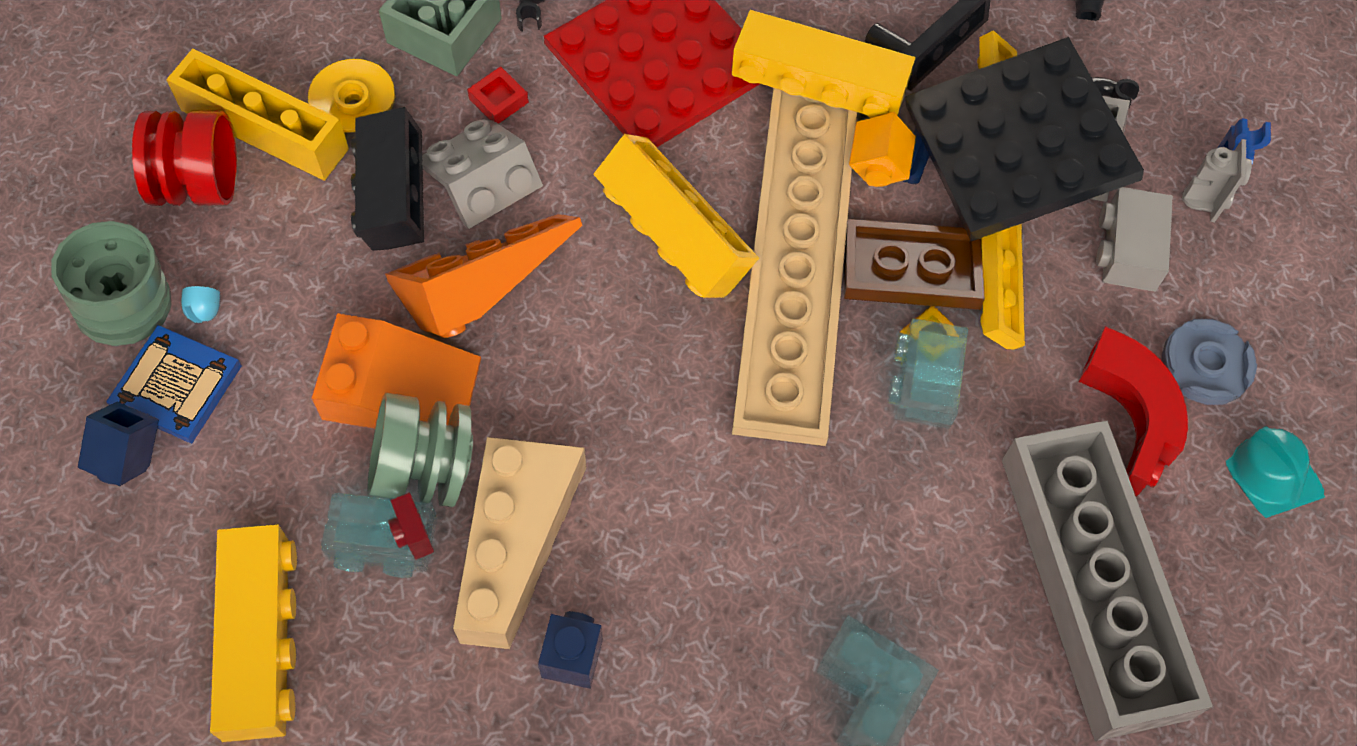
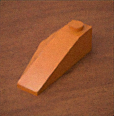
M557 214L508 230L504 233L506 242L501 243L500 239H490L482 242L477 240L465 244L467 255H452L441 258L440 253L385 275L388 283L421 330L439 335L441 338L456 336L467 329L465 324L481 318L572 236L582 226L580 217Z

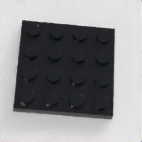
M1069 37L905 96L906 108L970 241L983 238L1143 179L1144 169Z

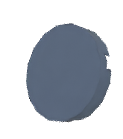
M1193 319L1175 329L1168 337L1161 356L1162 362L1174 376L1184 396L1205 405H1224L1240 398L1254 382L1257 370L1255 353L1248 341L1244 343L1237 336L1239 331L1229 324L1214 319Z

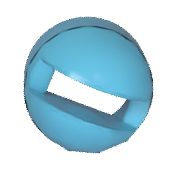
M191 286L182 289L181 306L184 315L195 323L212 320L217 315L220 307V291L203 286Z

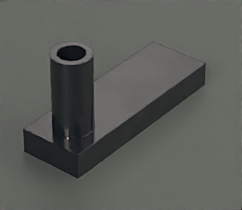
M959 0L914 42H910L881 24L876 23L868 31L865 43L916 57L907 89L911 91L988 21L990 0Z

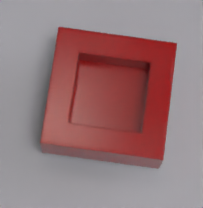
M501 66L467 89L469 100L488 119L498 124L529 103L528 92Z

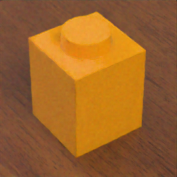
M895 112L856 122L849 165L869 186L883 187L891 183L908 180L916 136Z

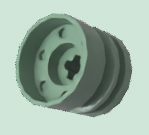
M107 221L91 223L77 229L59 244L51 260V277L80 331L93 341L111 346L134 344L151 336L157 325L162 326L171 308V289L161 270L160 262L149 239L132 225Z
M385 393L380 404L372 443L367 484L368 496L388 499L397 498L406 493L410 479L418 480L420 503L429 504L431 502L436 484L438 483L439 506L454 507L459 498L462 485L467 478L472 457L473 435L471 432L470 406L456 404L450 415L449 423L446 425L445 402L437 401L426 422L420 421V405L417 397Z

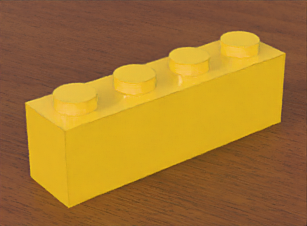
M750 10L734 48L732 76L742 78L749 83H759L780 89L790 95H800L821 101L831 107H841L862 113L870 118L895 112L898 116L916 57Z
M193 48L166 79L181 111L188 114L193 110H223L230 119L236 138L323 181L327 179L349 150L339 118Z
M624 134L593 175L604 186L603 193L615 204L622 206L631 216L630 223L642 234L649 236L657 244V252L660 257L670 265L676 266L684 274L686 285L696 295L703 298L727 296L759 260V257L648 138Z
M279 524L217 530L210 733L222 742L286 736V721H293L295 717V696L293 689H287V670L295 668L296 648L294 639L287 638V620L295 619L296 596L293 588L288 589V571L296 570L297 552L295 542L293 540L288 541Z

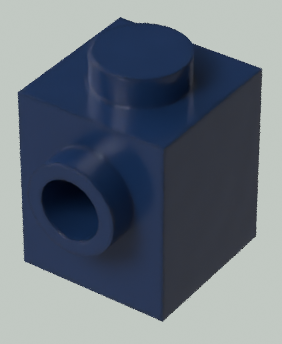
M118 401L88 415L85 422L78 468L97 476L104 483L121 486L146 472L151 463L159 419Z
M568 611L565 612L564 617L551 614L538 661L541 678L591 689L603 641L602 625L595 624L594 618L579 612Z

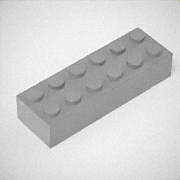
M1108 420L1015 438L1003 457L1002 463L1094 741L1190 721L1212 708V702Z

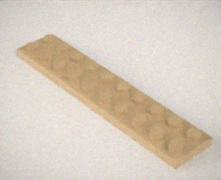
M773 88L754 245V253L759 257V260L753 265L751 270L732 435L826 446L829 432L852 173L849 161L857 112L841 107H831L824 102L804 96L790 95L776 88Z

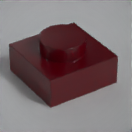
M410 492L390 500L397 517L389 519L388 524L398 548L400 549L408 545L415 560L434 553L422 518Z

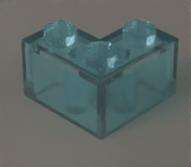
M849 615L817 669V673L860 699L835 743L840 746H897L939 669Z

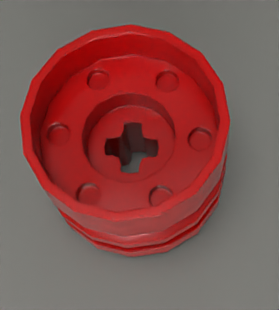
M193 110L187 114L185 121L176 111H166L163 114L157 111H144L138 115L132 137V162L138 192L144 203L150 206H162L167 202L173 206H180L186 201L187 195L198 206L228 205L232 202L237 171V151L232 124L228 115L223 110Z

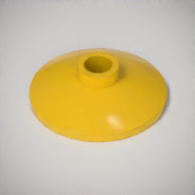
M346 59L328 65L315 76L308 90V104L339 118L343 131L346 133L355 132V118L391 110L395 101V88L389 74L381 66L362 59ZM352 100H359L358 103L348 104Z

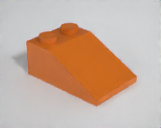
M337 313L311 399L322 420L374 429L380 404L385 393L417 397L420 405V421L426 422L434 404L437 401L445 402L447 407L446 425H448L450 415L456 404L470 406L481 363V356L382 320Z

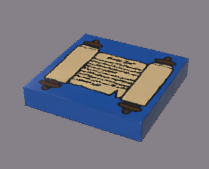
M157 325L106 403L111 405L118 401L159 419L157 429L192 444L242 365L234 357Z

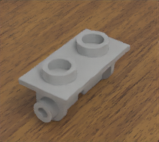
M1242 139L1234 151L1225 147L1210 150L1197 170V177L1194 176L1182 194L1183 202L1188 207L1211 212L1210 222L1215 223L1222 211L1231 207L1235 192L1240 185L1245 186L1249 180L1252 161L1246 158V140Z

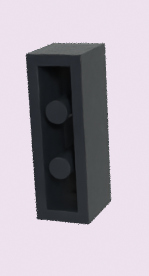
M405 107L355 118V136L351 139V148L355 157V173L351 175V186L355 195V211L351 213V225L355 235L358 238H362L372 251L389 250L423 243L422 130Z

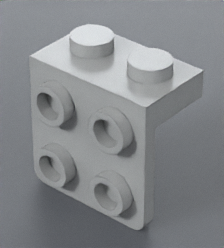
M481 119L470 123L465 127L463 133L450 140H442L432 144L427 149V153L422 155L423 170L445 186L460 220L468 229L543 186L525 141L490 119Z

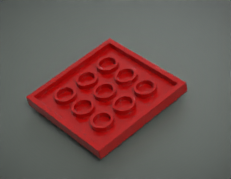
M605 0L544 35L546 47L623 135L629 134L646 137L656 147H659L760 85L759 83H749L742 78L732 76L734 48L742 28L715 0Z

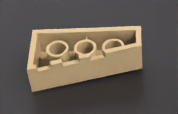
M487 437L453 627L460 644L510 649L534 593L536 583L551 553L552 545L562 522L565 520L572 498L586 470L585 448Z

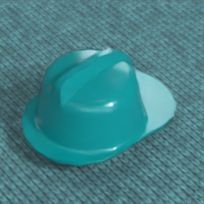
M1264 426L1241 443L1233 455L1226 460V466L1233 479L1265 518L1325 498L1324 488L1317 474L1310 466L1309 453L1301 439L1286 430Z

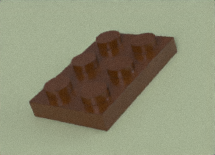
M847 219L844 299L981 310L985 299L981 238L970 241L965 229L960 227Z

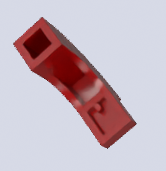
M1105 326L1092 347L1078 382L1111 396L1130 415L1135 427L1136 441L1126 472L1134 494L1137 497L1147 485L1154 488L1162 475L1165 465L1170 466L1184 450L1188 432L1187 409L1181 389L1166 365L1152 351L1135 339Z

